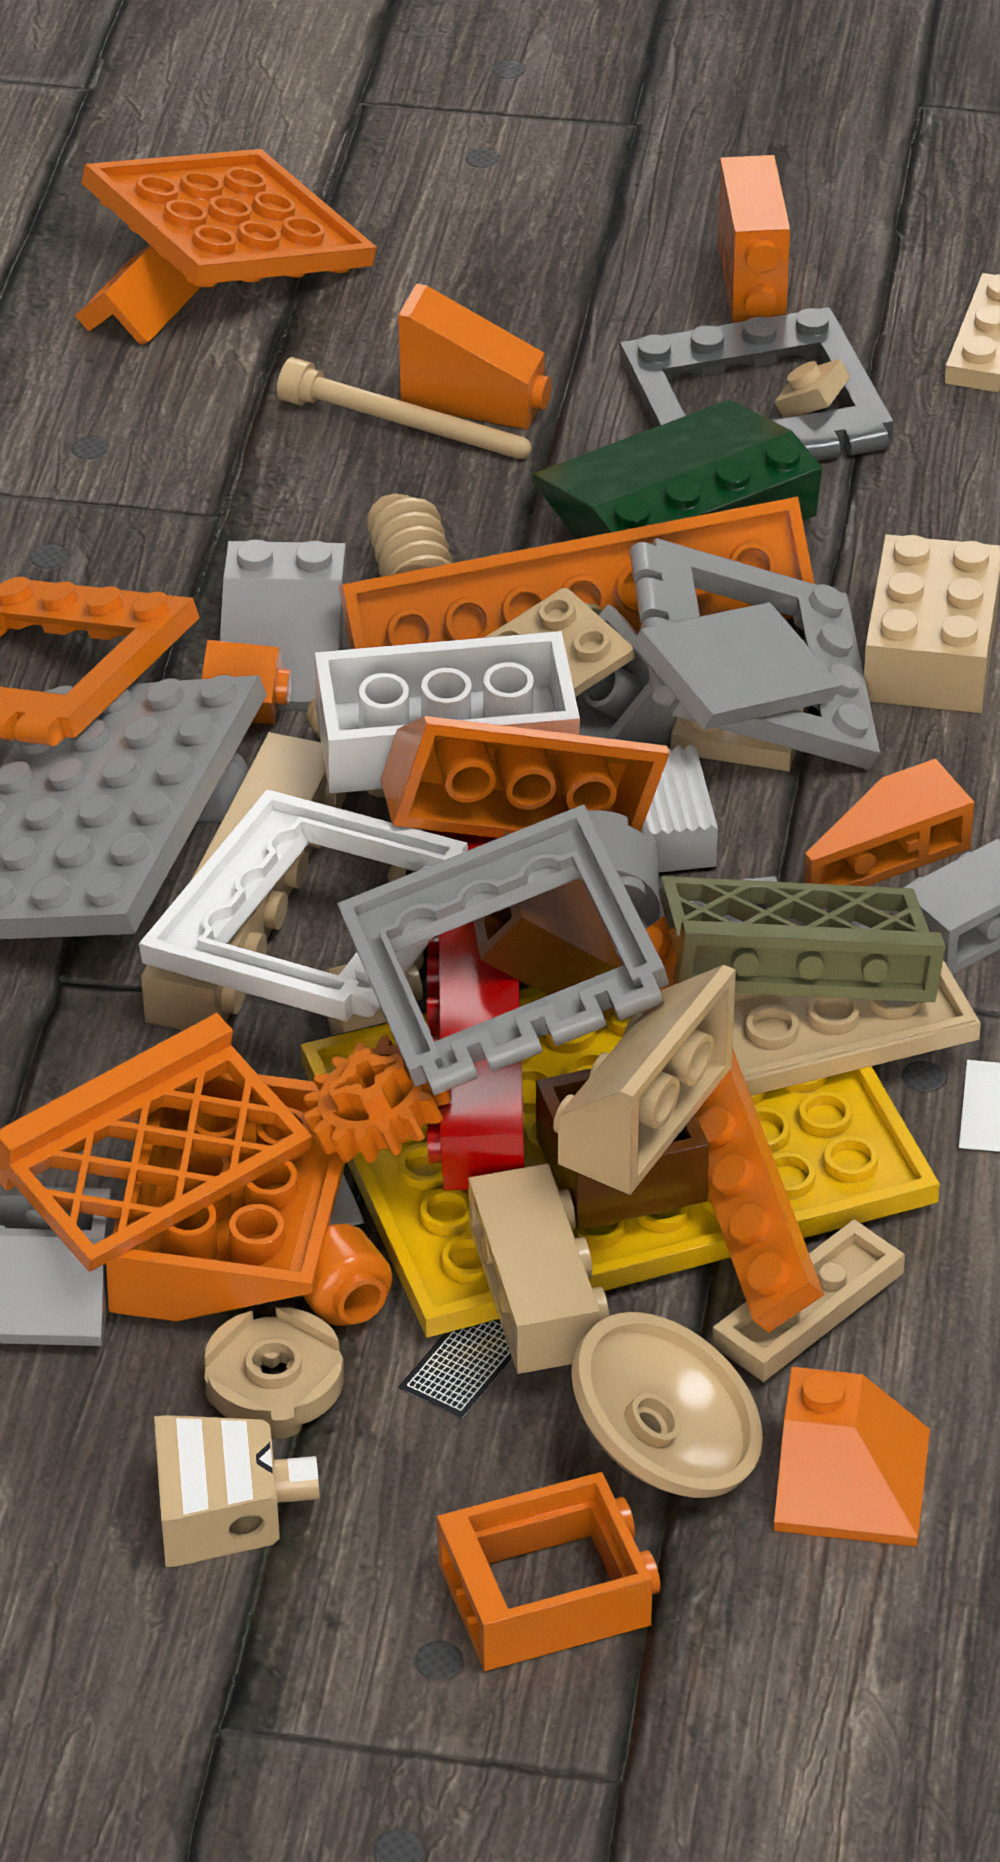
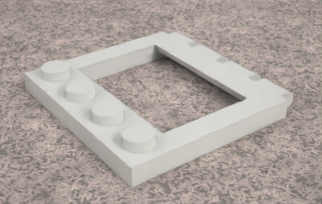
M267 789L140 941L139 947L142 963L345 1022L353 1014L372 1017L380 1008V1005L357 952L338 976L227 943L309 842L413 871H419L468 851V844L414 828L393 826L391 822ZM432 938L396 952L404 974H406L426 948L428 940Z

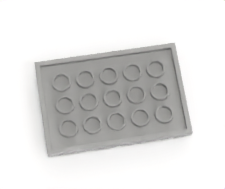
M220 675L211 679L182 681L165 679L159 682L131 684L75 739L65 737L56 746L19 742L16 740L0 767V939L136 933L267 696L259 675L242 677ZM59 686L54 689H47L46 692L66 695L73 687Z

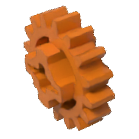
M388 1035L381 1036L376 1048L373 1049L366 1048L362 1042L356 1044L354 1053L347 1056L348 1060L335 1056L331 1059L335 1070L331 1074H316L313 1080L319 1091L311 1092L304 1097V1101L309 1109L304 1114V1117L316 1141H319L327 1155L337 1151L342 1161L347 1163L358 1152H362L367 1163L374 1162L381 1149H389L396 1156L401 1153V1145L408 1141V1137L414 1141H422L425 1136L421 1127L425 1123H440L443 1117L437 1106L450 1103L452 1099L449 1090L434 1096L428 1082L415 1087L398 1046H393Z

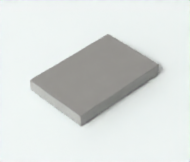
M770 602L642 628L632 644L703 730L833 701L842 686Z

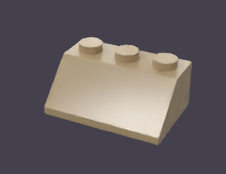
M722 965L661 990L664 1000L663 1004L631 1017L623 1038L610 1053L604 1052L597 1058L586 1083L576 1095H567L557 1109L553 1129L554 1132L558 1133L559 1165L629 1195L632 1194L732 1068L736 969Z

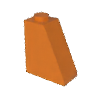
M415 285L398 314L401 401L451 416L528 430L538 410H545L551 396L552 379L549 376H545V353L429 286Z

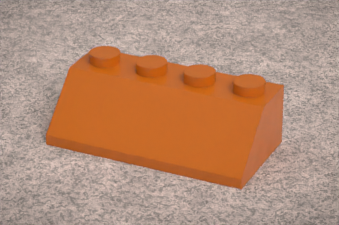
M423 716L396 730L380 780L392 825L398 827L501 838L506 832L511 834L584 804L587 811H611L627 816L628 826L641 832L670 752L665 745Z

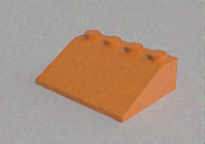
M225 1072L205 1083L202 1095L242 1101L243 1090ZM258 1074L313 1136L311 1148L107 1262L108 1309L110 1313L181 1321L312 1293L326 1232L330 1224L345 1162L342 1161L337 1151L330 1155L323 1151L319 1141H316L305 1120L304 1114L309 1109L304 1101V1097L306 1094L319 1091L314 1081ZM161 1107L149 1114L147 1125L187 1132L190 1111ZM198 1113L195 1133L235 1140L238 1119ZM246 1121L242 1141L271 1146L285 1138L274 1125ZM143 1143L139 1164L180 1170L183 1149ZM191 1151L187 1172L217 1176L230 1168L231 1157ZM239 1159L238 1164L241 1163V1162L244 1161V1160H243V1159ZM136 1182L132 1203L162 1207L174 1200L176 1188ZM117 1219L113 1233L118 1231L120 1219ZM128 1221L127 1226L133 1223V1221Z

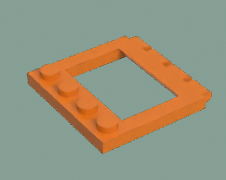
M14 577L0 584V637L9 629L20 630L31 625H41L45 633L65 635L73 631L85 630L88 631L89 637L93 639L112 640L120 636L126 637L66 695L0 686V739H17L19 742L48 746L58 745L65 737L75 739L200 618L194 599L191 597L166 595L158 591L145 593L120 590L112 586L99 588L74 585L71 582L29 580L26 577Z

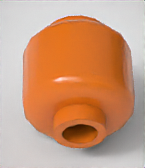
M347 1223L329 1225L313 1291L310 1294L301 1296L314 1313L328 1324L345 1326L363 1323L375 1316L385 1304L393 1281L390 1264L360 1228Z

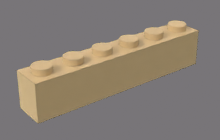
M268 733L193 878L267 789L327 806L341 808L346 792L329 794L321 742ZM308 843L227 944L266 955L267 939L272 929L279 930L282 927L287 912L288 897L293 888L300 889L303 885L308 868V857L313 847L321 848V845ZM146 965L141 975L145 1023L185 1030L215 1013H218L226 1022L230 1013L238 1014L245 997L244 992L151 965Z

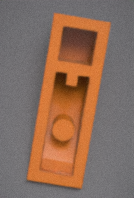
M936 758L882 777L805 853L804 883L869 886L971 849L974 801Z

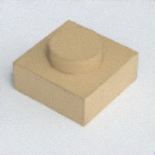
M841 359L817 365L815 361L807 362L794 369L788 375L787 380L789 383L774 403L783 418L804 415L827 408L851 376Z

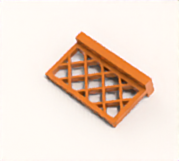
M218 1013L207 1017L0 1129V1184L6 1191L17 1187L88 1272L104 1265L311 1148L313 1136L231 1045L233 1030ZM227 1072L243 1090L242 1101L202 1095L203 1085ZM161 1107L190 1111L187 1132L147 1125L148 1116ZM198 1113L238 1119L235 1140L195 1133ZM246 1121L274 1125L285 1137L271 1146L242 1141ZM106 1137L135 1141L131 1162L91 1156L93 1144ZM143 1143L183 1149L180 1170L139 1164ZM191 1151L231 1157L230 1168L217 1176L187 1172ZM239 1159H243V1160H244V1161H242L241 1163L238 1164ZM49 1168L79 1172L75 1193L46 1189L35 1176ZM87 1174L128 1180L124 1201L83 1195ZM141 1182L176 1188L174 1200L162 1207L132 1203L135 1183ZM64 1210L71 1211L70 1217ZM79 1213L120 1219L118 1231L93 1245L77 1226ZM128 1221H133V1223L127 1226Z

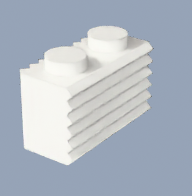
M691 744L685 749L679 745L673 750L668 748L670 754L641 833L644 834L645 827L653 834L657 842L659 873L717 867L718 828L697 749Z

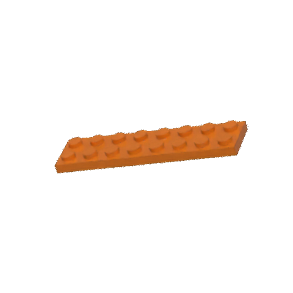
M798 497L339 585L350 649L485 638L562 588H568L585 604H596L602 609L607 604L613 606L639 633L642 623L640 622L629 550L632 545L639 542L652 544L655 538L815 584ZM695 588L700 617L754 606ZM780 613L785 620L793 618L791 615Z

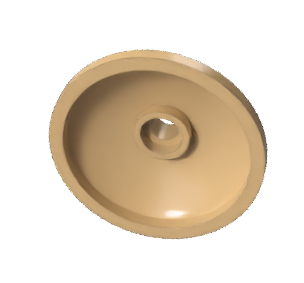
M641 1312L618 1313L606 1317L596 1323L582 1338L576 1348L572 1362V1384L576 1401L582 1417L595 1440L624 1470L652 1487L693 1498H708L726 1494L740 1485L753 1471L759 1461L763 1442L758 1409L748 1387L738 1372L705 1339L674 1321Z

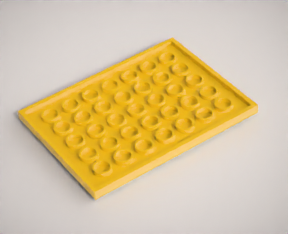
M533 987L520 990V1007L548 995ZM613 1012L605 1020L606 1027L556 1047L549 1033L538 1037L543 1052L522 1060L525 1167L547 1164L536 1139V1080L592 1068L602 1053H610L623 1038L631 1017L619 1021L615 1012ZM427 1013L422 1014V1015H423V1018H424V1020H425V1022H426V1025L428 1026V1024H427ZM388 1023L301 1044L302 1065L309 1080L314 1081L313 1078L316 1074H331L335 1070L331 1059L339 1056L348 1060L347 1056L354 1053L355 1045L360 1042L366 1048L373 1049L376 1048L381 1036L388 1035L393 1046H396L397 1044ZM872 1066L751 1095L803 1238L843 1228L853 1219L863 1223L938 1203L940 1183ZM425 1123L421 1127L425 1138L418 1142L408 1137V1141L401 1145L400 1154L394 1156L389 1149H381L374 1162L367 1163L362 1152H358L347 1164L426 1338L497 1320L499 1316L469 1227L468 1190L443 1191L442 1163L428 1162L427 1123ZM709 1194L707 1202L582 1231H577L576 1227L572 1230L575 1239L584 1237L587 1241L592 1262V1278H589L591 1287H602L604 1291L731 1258Z

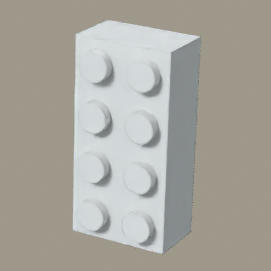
M562 631L314 652L315 703L329 794L383 789L380 779L396 730L423 716L579 735L580 716Z

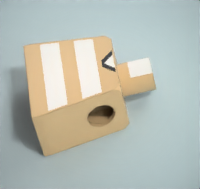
M154 1416L166 1568L273 1545L280 1539L277 1503L320 1499L316 1456L273 1460L270 1424L263 1419Z

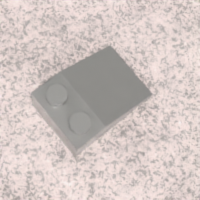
M228 541L223 577L220 641L280 648L283 669L292 670V685L289 704L278 705V710L307 711L309 703L315 696L314 652L343 650L346 623L338 586L347 583L346 543H324L322 541Z

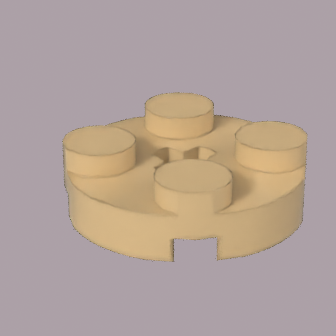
M276 1308V1317H262L255 1320L253 1319V1311L239 1314L221 1325L211 1336L205 1348L204 1379L208 1402L227 1418L263 1419L270 1424L271 1437L275 1439H286L300 1432L304 1423L311 1422L324 1414L335 1403L344 1384L343 1357L339 1351V1340L334 1330L322 1319L303 1310ZM281 1362L287 1364L286 1371L279 1374H266L260 1368L262 1365L274 1368Z

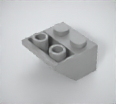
M0 1185V1343L102 1346L108 1309L106 1263L88 1272L17 1187L6 1191ZM44 1186L46 1189L75 1193L76 1187ZM85 1187L83 1195L112 1199L111 1188ZM64 1210L70 1217L71 1211ZM79 1213L77 1226L94 1245L113 1234L115 1223L114 1218Z

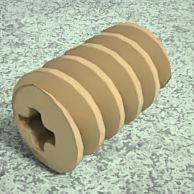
M397 493L382 496L372 505L367 516V528L371 535V544L374 548L375 559L378 562V570L381 577L453 563L452 556L449 553V545L445 539V530L441 524V516L435 505L425 499L413 498Z

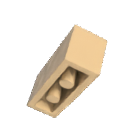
M549 1163L469 1177V1227L517 1374L572 1364L574 1353L582 1338L596 1323L609 1317V1309L603 1288H592L589 1278H592V1262L587 1241L584 1237L574 1238L572 1230L575 1229V1213L569 1190L557 1189Z

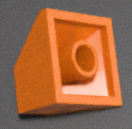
M791 1367L783 1425L774 1531L917 1547L930 1428L863 1374Z

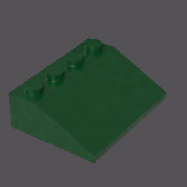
M726 400L533 473L532 482L574 537L580 539L798 497L802 520L804 521L817 516L822 466L792 430L736 402Z

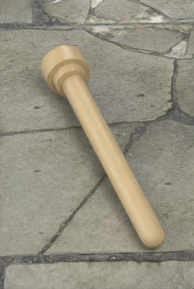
M288 358L278 378V398L299 406H303L305 402L315 403L318 399L516 459H524L531 453V443L525 437L326 379L322 371L316 370L314 363L302 359Z

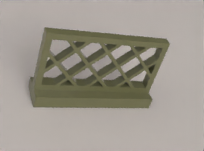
M661 876L659 896L676 954L673 976L675 984L719 966L726 965L736 969L735 993L936 1002L946 945L941 933L929 931L914 889ZM690 901H701L706 905L701 907ZM754 904H764L770 908L764 910ZM817 907H827L833 911L828 913ZM881 910L901 912L894 916H891ZM728 914L743 922L734 923L723 916ZM793 918L806 924V926H798L787 919ZM851 922H859L871 929H862L851 924Z

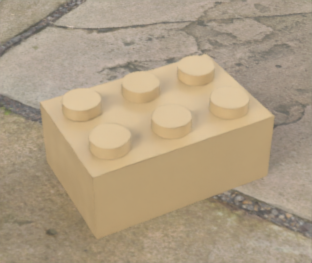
M885 534L865 647L864 678L869 702L982 713L999 603L1000 545L983 544L977 541L959 542L928 539L917 535L897 536Z

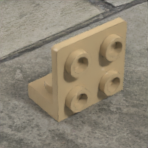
M568 588L558 590L485 637L562 631L575 697L635 658L633 646Z

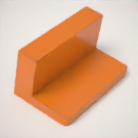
M149 244L130 258L74 316L88 331H91L111 315H114L140 345H145L200 289V286L188 282L177 268L168 260L159 256L156 250Z

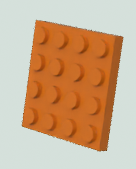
M262 149L90 163L84 166L81 184L93 193L103 206L111 209L121 218L131 231L139 234L149 243L159 256L168 260L177 268L188 282L196 286L213 287L219 282L238 280L258 282L262 278L276 276L300 278L305 276L306 273L323 271L345 273L351 268L373 266L377 247Z

